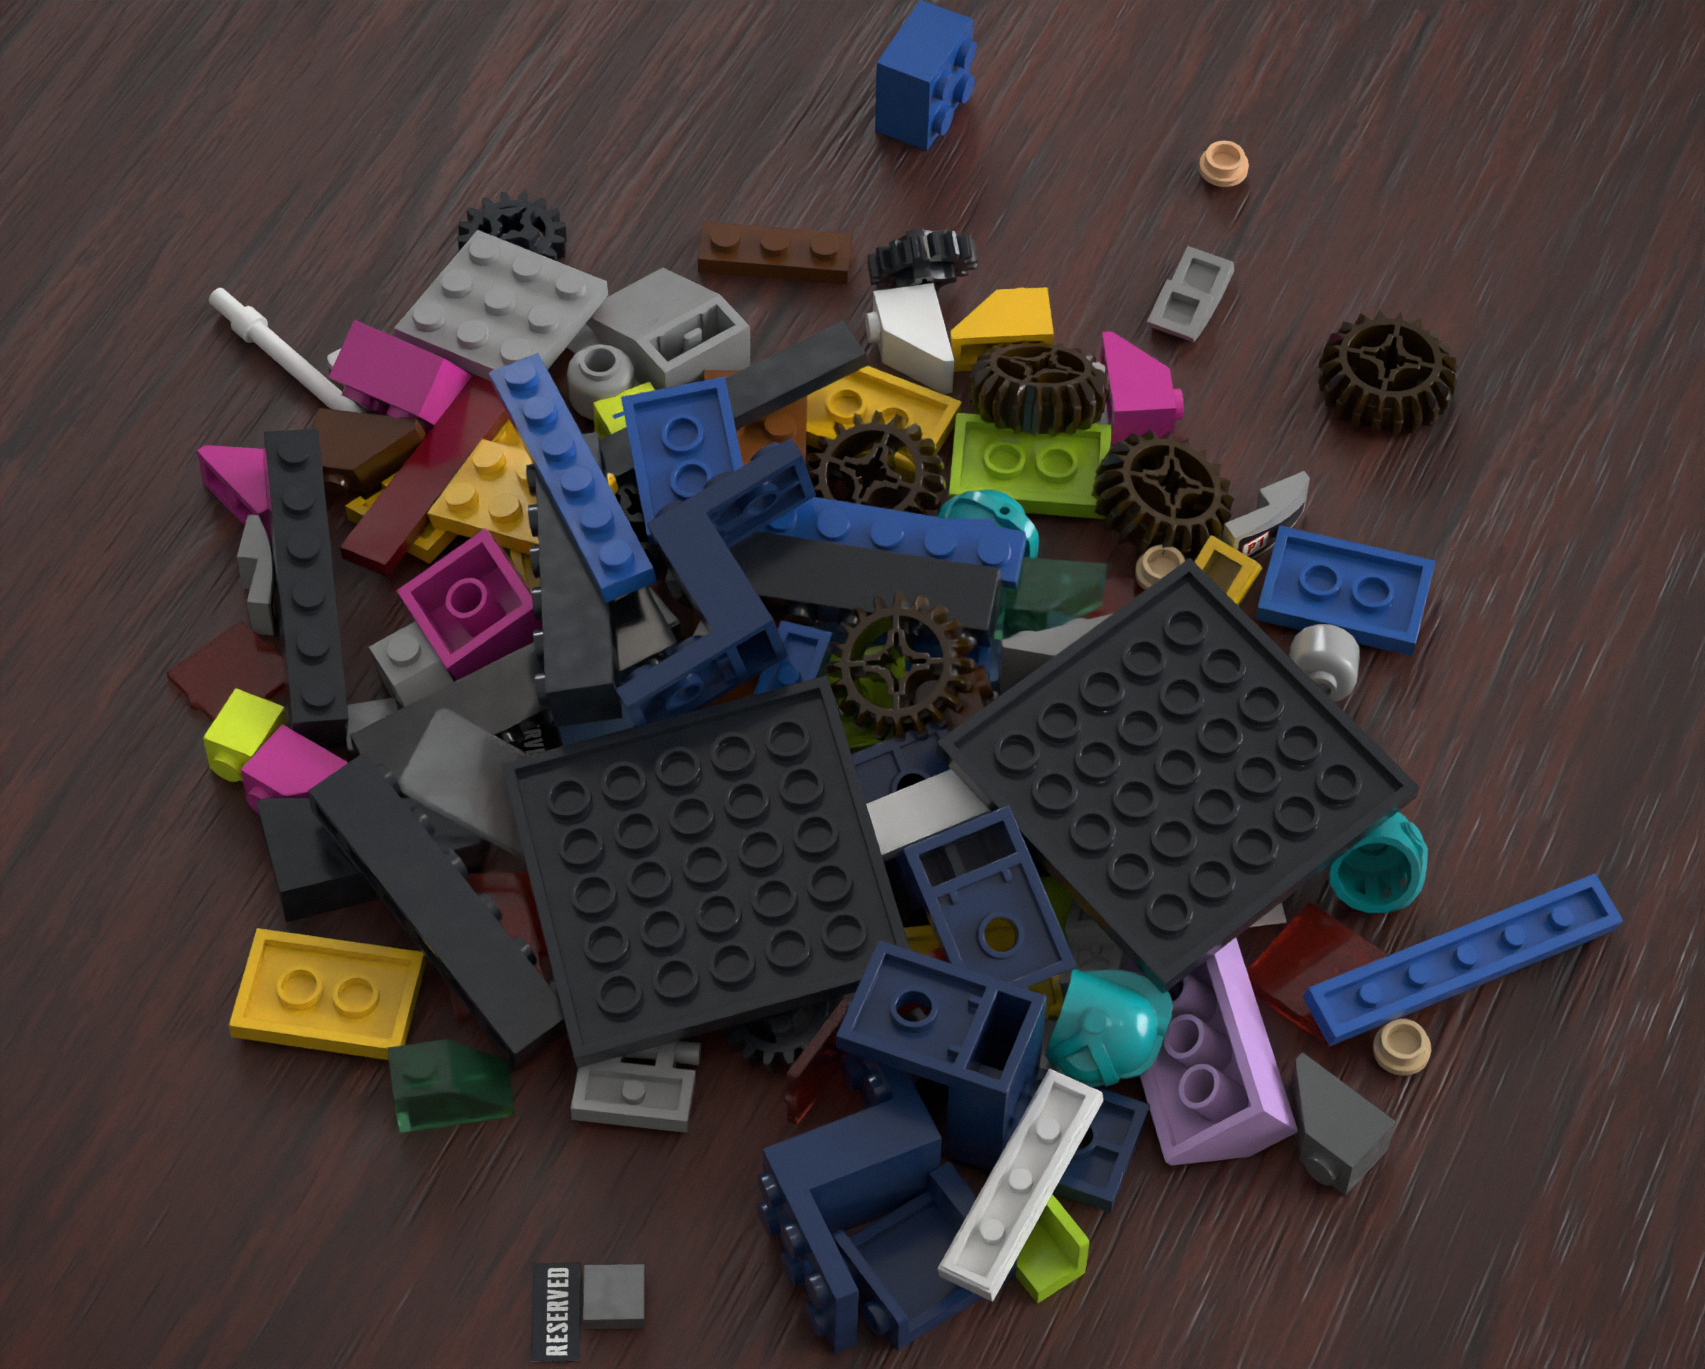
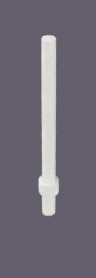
M217 288L212 292L209 297V303L231 322V329L247 343H256L331 410L366 413L352 400L342 396L341 390L267 327V319L253 307H244L223 288Z

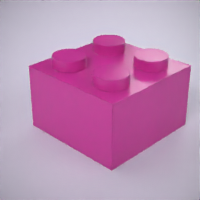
M356 320L352 323L329 375V378L345 386L341 394L342 396L380 415L392 416L394 418L418 419L426 435L473 377V375L445 358Z
M486 528L396 590L441 661L456 680L533 643L534 630L542 629V620L537 621L534 614L532 590L510 557Z

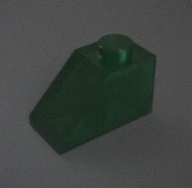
M1023 557L1017 590L1003 589L994 639H1008L1022 631L1037 632L1062 626L1070 620L1085 617L1102 605L1107 564Z
M447 1039L387 1047L399 1133L515 1116L508 1060Z

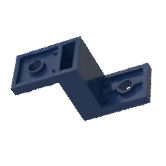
M791 438L781 444L772 443L761 448L753 455L751 462L733 473L723 472L714 476L704 485L701 492L686 501L677 500L667 504L658 511L654 520L647 523L665 564L705 626L708 634L703 637L696 635L684 640L674 649L672 656L655 666L648 664L637 668L626 677L625 684L616 689L636 726L700 710L788 657L773 618L728 548L816 496L803 456Z
M933 721L926 724L929 738L921 740L913 729L906 732V739L903 742L896 741L894 737L852 754L866 804L897 792L898 783L903 777L914 776L923 781L950 770L951 768L936 754L937 742L949 734L948 728L942 730ZM1009 805L903 848L889 860L884 861L891 888L902 917L921 909L925 910L947 963L1022 988H1027L1077 967ZM1001 919L1012 926L1015 933V941L1008 951H995L986 943L984 932L991 920Z
M879 940L836 1035V1048L949 1086L944 1156L992 1172L1048 1070L1040 1068L1047 996ZM917 1003L926 1007L930 1014L922 1021L910 1022L900 1017L897 1011L905 1004ZM1095 1087L1094 1089L1102 1092L1104 1101L1085 1133L1090 1138L1091 1143L1083 1149L1076 1150L1053 1193L1111 1213L1148 1119L1150 1105Z
M851 1002L846 1003V1013ZM846 1051L845 1057L839 1059L840 1069L848 1088L851 1091L859 1089L866 1103L863 1106V1111L764 1148L763 1173L756 1177L759 1191L763 1198V1202L757 1204V1211L762 1226L769 1237L778 1235L785 1250L780 1256L786 1276L793 1287L802 1285L809 1300L804 1305L811 1328L817 1337L826 1335L834 1354L857 1345L859 1290L831 1234L839 1229L845 1232L886 1216L928 1191L929 1173L940 1167L942 1138L908 1072Z

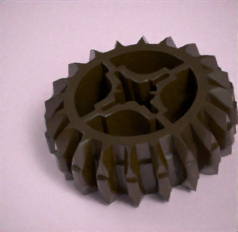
M1380 310L1374 320H1370L1360 313L1355 324L1343 321L1341 328L1338 329V333L1330 334L1324 351L1320 354L1318 384L1319 390L1324 392L1325 406L1335 407L1337 420L1352 418L1351 422L1354 430L1363 425L1370 427L1373 436L1381 429L1389 430L1392 436L1396 438L1402 428L1415 435L1418 429L1421 428V424L1432 427L1438 415L1445 414L1450 405L1451 396L1455 394L1457 364L1456 358L1451 356L1450 342L1439 341L1438 328L1423 330L1421 318L1412 323L1404 321L1401 312L1395 319L1386 318ZM1386 370H1390L1389 378L1386 379Z
M1024 340L1021 344L1015 345L1007 342L1003 344L1002 348H989L987 353L977 356V361L973 364L972 374L969 376L968 391L971 392L970 402L972 403V411L981 415V420L987 423H995V427L998 429H1012L1015 434L1021 432L1031 433L1034 437L1038 434H1048L1052 437H1055L1057 433L1072 435L1076 433L1077 429H1090L1092 424L1101 421L1102 413L1105 412V403L1108 402L1109 397L1108 375L1105 373V366L1097 362L1096 357L1091 354H1082V350L1079 348H1065L1062 343L1050 345L1044 341L1029 343Z
M877 410L872 416L871 423L864 424L861 415L855 413L852 419L854 427L847 430L843 424L835 421L833 428L837 437L832 440L819 435L818 444L823 453H808L807 461L809 466L814 469L808 471L816 493L815 497L835 500L834 485L837 479L845 482L846 487L854 491L852 499L855 504L879 508L892 504L897 506L891 510L928 515L925 510H939L942 505L940 497L935 493L944 491L946 488L944 477L938 475L944 469V464L940 456L933 455L936 451L935 443L931 438L921 439L923 433L921 427L916 423L905 429L903 417L898 414L886 425L883 414ZM871 450L870 453L864 457L857 459L853 458L855 455L861 452ZM896 452L904 455L915 466L913 484L905 482L902 475L894 472L896 468L894 461ZM882 475L883 482L876 481L878 476ZM866 481L872 483L870 487H866Z
M1149 429L1141 436L1131 433L1122 442L1118 441L1115 446L1109 449L1096 469L1095 483L1093 484L1091 495L1097 499L1094 513L1106 517L1104 530H1116L1120 534L1118 545L1129 542L1135 546L1136 557L1153 546L1162 545L1163 549L1165 547H1174L1182 553L1184 559L1191 558L1195 561L1210 535L1220 540L1223 535L1224 523L1229 522L1232 516L1230 511L1232 510L1234 498L1228 494L1231 481L1219 477L1221 464L1209 463L1206 460L1207 449L1197 452L1190 447L1189 438L1180 443L1174 440L1170 431L1159 438Z
M896 592L893 597V606L888 608L881 596H875L873 598L875 613L868 615L860 606L855 607L853 613L860 623L854 629L848 623H839L838 630L847 640L845 644L830 642L828 650L833 655L841 658V661L825 665V672L830 677L841 678L831 684L834 698H844L838 707V711L843 717L856 714L853 726L860 732H864L873 724V736L879 741L885 740L892 726L895 740L898 742L905 741L906 732L909 731V727H914L916 734L921 740L929 738L926 727L927 722L933 720L937 726L944 730L949 726L948 720L942 714L947 707L955 713L960 714L963 712V704L954 697L956 692L964 694L973 692V684L967 679L960 677L962 674H969L977 670V664L973 659L961 657L974 648L973 642L969 637H958L964 628V625L958 618L945 622L948 609L942 603H938L928 612L929 601L926 596L919 594L909 608L907 597L904 593ZM909 627L919 628L934 635L940 642L943 657L932 658L929 653L915 652L914 641L909 636ZM888 631L887 643L884 648L876 654L864 655L869 645L877 637ZM904 656L912 665L910 671L903 669L906 675L898 680L890 671V667L892 664L898 666L896 660ZM938 675H941L934 690L924 700L914 705V695L917 688L924 682L938 680ZM859 678H870L873 682L886 683L888 695L892 699V709L879 707L866 700Z

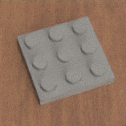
M477 230L394 327L395 337L445 358L459 368L491 381L489 372L536 353H539L548 370L607 298V281Z

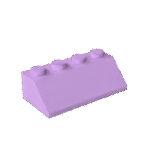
M1235 938L1168 990L1173 1004L1171 1021L1157 1059L1151 1069L1140 1076L1147 1102L1150 1105L1151 1116L1165 1162L1170 1165L1250 1157L1298 1132L1243 957ZM1127 956L1125 971H1131L1147 977Z

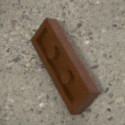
M704 221L698 254V272L847 284L852 252V233Z

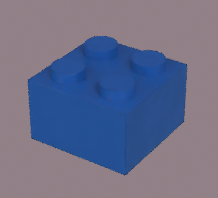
M923 0L918 2L877 61L876 132L926 151L930 148L938 134L942 136L946 134L951 125L954 110L959 103L965 104L968 101L975 84V77L970 75L971 63L977 49V43L972 40V18Z

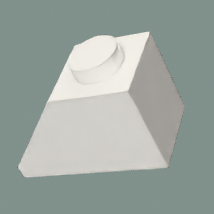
M934 283L873 291V312L865 313V326L869 343L878 344L882 363L941 394L952 393L954 357Z

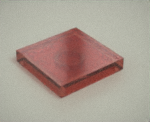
M1309 902L1247 969V973L1256 997L1333 1049L1338 1043L1332 1046L1328 1045L1302 996L1311 986L1388 955Z

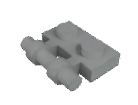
M679 1040L578 1068L571 1104L572 1120L688 1133L696 1073L695 1070L677 1069L676 1064L699 1066L701 1043ZM626 1057L653 1060L656 1063L655 1066L624 1063Z

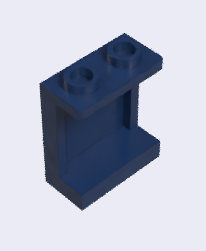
M950 1162L929 1173L928 1191L850 1238L842 1229L831 1234L859 1290L858 1299L862 1303L861 1311L867 1324L877 1336L885 1334L897 1351L983 1298L939 1277L937 1269L977 1199ZM1017 1259L1002 1286L1015 1278Z

